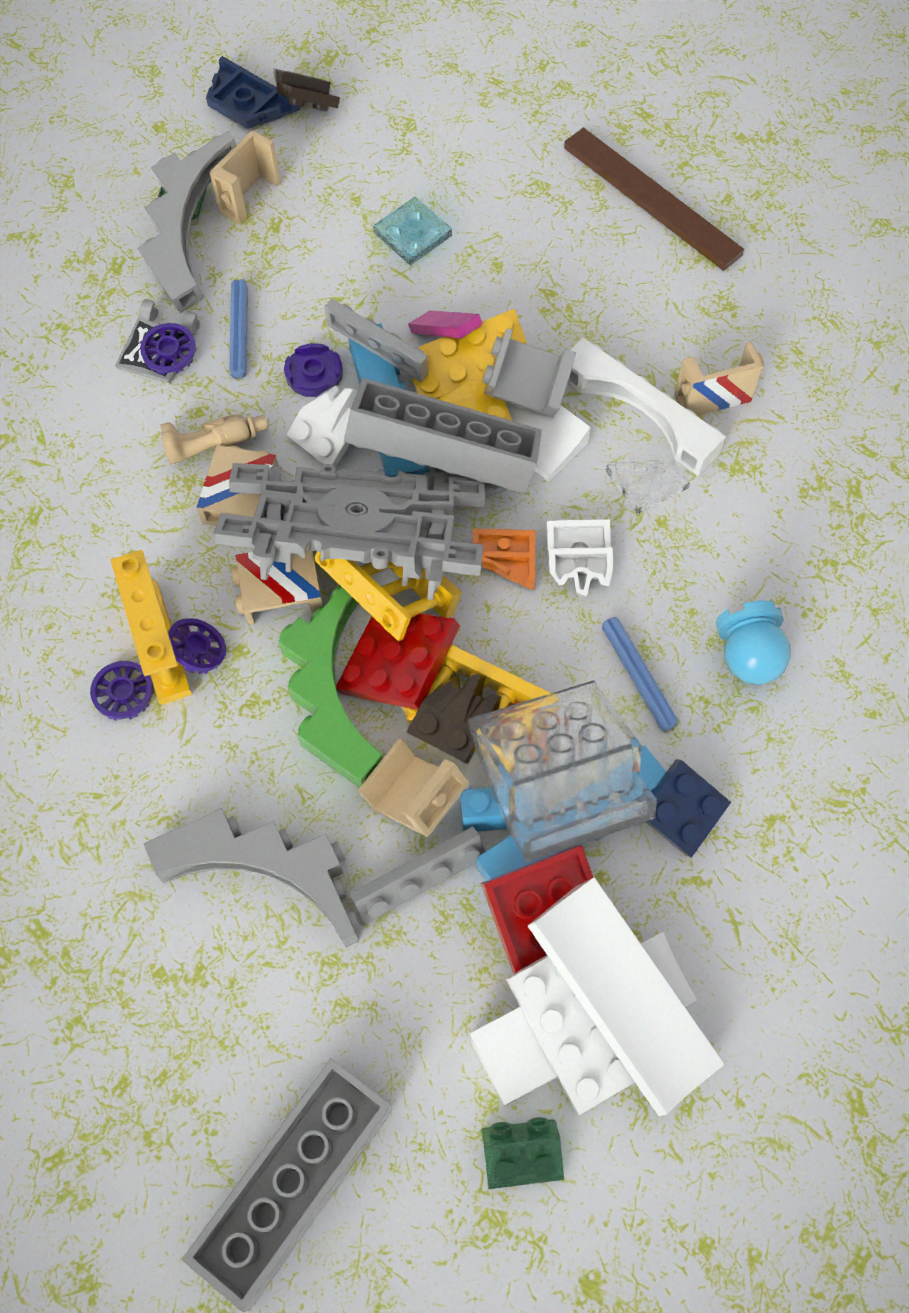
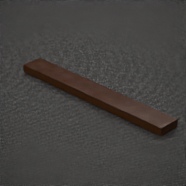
M584 127L565 140L564 149L723 271L743 256V247Z

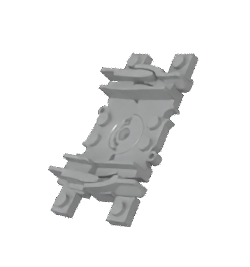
M232 464L229 480L230 492L260 494V499L254 517L221 513L214 531V544L254 549L253 558L260 560L261 579L267 580L274 561L286 563V572H291L295 555L298 554L301 558H306V553L309 551L320 552L321 561L329 558L360 561L362 563L372 562V566L376 569L387 568L389 561H391L396 566L403 567L402 586H407L408 578L421 579L422 569H425V579L429 580L427 595L429 600H433L434 594L442 582L443 572L480 576L484 545L452 541L454 516L449 514H453L454 506L466 508L484 507L485 483L478 482L473 478L451 476L448 477V483H445V475L442 473L419 475L406 474L401 470H398L396 477L385 476L383 469L376 472L342 470L336 473V468L330 464L322 465L320 472L313 468L296 467L295 480L289 482L281 480V467H271L269 469V465Z

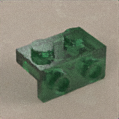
M536 1117L525 1123L510 1124L507 1122H497L490 1127L481 1129L488 1189L564 1180L561 1140L556 1120Z

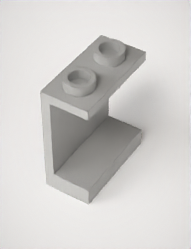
M507 328L502 338L497 336L493 344L491 354L496 357L493 366L487 365L482 383L487 384L484 394L553 418L560 409L576 352L564 349L560 356L510 339L513 330Z

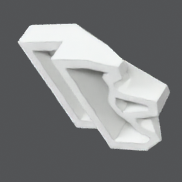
M337 386L326 390L300 409L286 435L322 464H330L337 468L350 443L343 441L350 410L358 389L345 388L340 394Z
M610 519L547 521L549 571L559 586L564 585L567 579L573 578L576 594L581 597H587L591 579L598 580L601 586L609 587L613 572Z

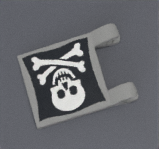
M144 299L140 307L138 319L115 366L117 369L170 384L175 372L165 373V375H162V373L158 374L157 371H152L147 367L141 356L140 345L143 337L153 327L160 325V323L153 322L158 316V309L154 307L155 302ZM186 311L181 325L186 327L193 335L199 329L200 321L196 319L197 313ZM166 330V336H170V330ZM179 331L176 339H180L185 334ZM157 333L152 339L158 341L161 335ZM151 355L147 357L149 360H152L157 355ZM169 362L166 366L174 365V363Z

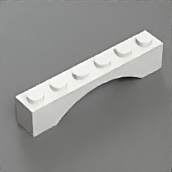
M582 338L571 349V351L576 352V356L567 384L580 393L614 397L643 411L665 434L671 446L674 459L697 476H700L719 456L726 436L718 428L704 422L692 410L678 404L669 394L661 392L651 385L647 379L638 376L621 361L615 360L603 352L598 345L590 343L585 338Z

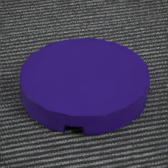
M310 343L299 346L294 350L295 353L290 357L288 356L285 360L284 373L287 384L294 392L303 396L317 397L326 390L338 386L342 380L343 366L340 356L336 351L334 353L332 350H329V347L324 344Z

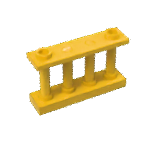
M143 550L110 559L144 676L151 675L160 705L192 695L184 666L176 661L168 634L171 623L157 580L152 581Z
M318 551L315 556V561L398 641L404 639L411 617L433 608L441 617L449 618L454 615L462 595V591L443 575L442 582L436 590L433 600L427 599L429 580L425 579V569H422L421 579L408 578L407 586H402L403 567L396 566L391 561H389L387 568L376 569L372 566V562L359 566L352 560L328 558L321 561V553ZM390 568L400 579L380 586L370 576ZM411 588L421 597V599L402 607L391 596Z
M451 644L428 695L439 685L449 680L452 674L456 675L457 672L468 677V679L472 674L485 676L483 689L487 686L497 691L496 694L502 697L498 715L488 735H483L475 753L493 761L492 765L501 772L510 774L512 771L521 776L524 768L521 759L516 756L539 717L542 718L545 715L554 719L560 709L558 696ZM516 699L526 705L527 712L506 748L502 750L488 743L487 740L509 703H514ZM402 707L407 717L406 721L411 724L418 710Z

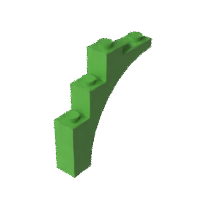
M338 585L332 592L330 601L323 608H318L313 613L310 623L298 617L293 624H288L282 630L278 642L282 654L303 668L294 672L288 685L291 699L313 714V716H307L298 728L297 735L301 746L360 788L383 757L375 747L362 737L349 720L337 695L335 687V659L339 639L350 615L359 604L341 585Z

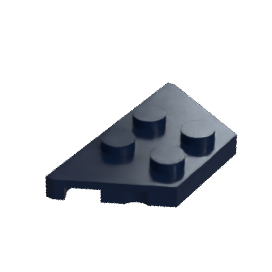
M223 56L220 57L218 73H214L212 86L206 95L207 105L246 129L291 114L300 109V106L288 103V97L280 95L276 86Z

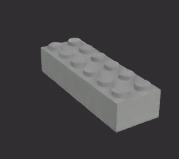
M362 378L350 410L343 442L353 444L358 448H368L382 452L390 457L410 460L421 466L427 465L438 468L449 474H459L473 478L481 483H490L504 487L509 491H518L526 494L538 460L542 429Z
M330 1058L181 1260L240 1311H250L394 1110L392 1105Z

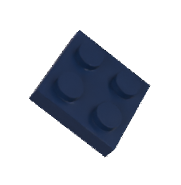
M676 759L637 811L636 815L685 856L692 858L731 804V801L684 761Z

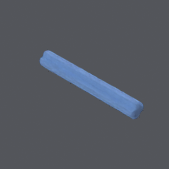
M235 279L231 283L229 371L233 378H244L246 376L248 287L244 279Z
M617 617L606 620L603 623L602 629L660 729L664 732L677 726L678 719Z

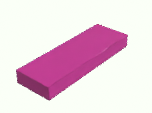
M429 310L408 323L411 333L461 339L483 323L479 314Z

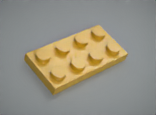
M515 309L482 321L483 324L461 339L442 337L417 347L428 356V376L422 382L412 377L417 393L439 399L466 382L483 379L487 365L493 366L496 357L491 354L497 336L502 338L507 328L513 330L510 339L527 344Z

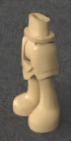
M247 413V417H243L240 414L214 419L212 422H204L203 429L189 434H180L170 422L160 424L161 436L170 465L183 462L185 459L208 448L216 447V445L228 447L256 437L255 432L268 430L265 415L251 417L250 413Z

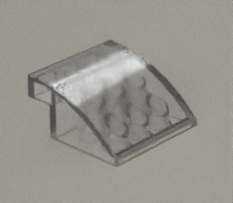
M595 680L468 719L470 731L487 781L505 824L525 863L655 819L657 799L640 776L642 745Z

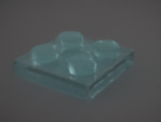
M413 197L373 225L374 234L409 265L418 261L452 236V228L416 197Z

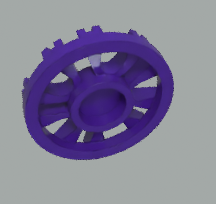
M164 323L153 327L145 334L140 345L141 356L147 367L152 371H157L158 374L162 373V375L172 372L178 374L179 371H184V367H189L190 363H193V357L197 351L192 333L186 327L176 323ZM166 330H170V336H166ZM179 331L185 334L180 339H176ZM159 333L161 338L158 341L153 340L152 337ZM184 351H189V353L187 354V356H185V355H183V354H181V353L184 352ZM151 355H157L152 360H149L147 357ZM178 357L182 360L179 363L176 360ZM169 362L174 363V365L166 366Z
M194 618L181 619L176 621L168 631L176 661L186 667L185 671L190 670V673L199 671V674H207L209 671L217 669L226 656V644L222 635L205 621ZM189 626H196L197 631L191 632ZM205 631L210 633L208 637L203 634ZM217 642L219 648L212 647L210 643Z
M118 661L105 666L96 674L90 688V696L95 708L102 715L115 721L127 718L131 720L133 719L132 717H137L141 711L144 712L145 708L149 707V702L154 693L150 675L144 676L141 665L131 661ZM121 668H125V676H121ZM134 670L141 673L135 680L130 679ZM113 671L116 678L108 682L104 676ZM145 682L147 683L146 685H142V686H139V687H135V686L140 685V684H142V683H145ZM98 685L108 687V690L99 689ZM146 693L143 700L136 698V695ZM109 696L107 701L99 704L98 697ZM132 700L137 704L135 708H132L129 704ZM113 702H115L114 706H113L112 709L109 711L108 709H109L110 706L113 704ZM122 705L127 706V711L118 712Z

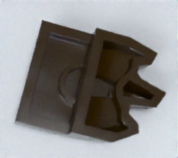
M274 68L273 73L278 93L288 97V103L304 106V101L313 103L312 108L322 111H328V106L338 108L340 97L329 94L331 82Z
M472 674L462 688L460 687V679L455 675L439 685L423 700L407 733L469 764L483 735H488L498 715L502 696L490 694L488 697L483 698L482 692L486 679L483 675Z

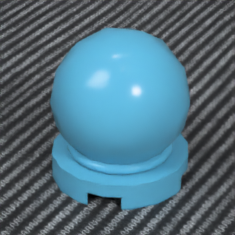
M760 600L743 603L744 610L731 615L729 610H726L717 617L715 622L718 635L721 639L726 640L724 659L731 673L744 683L763 685L777 680L785 673L791 659V645L784 631L779 628L784 621L781 608H775V604L772 601Z

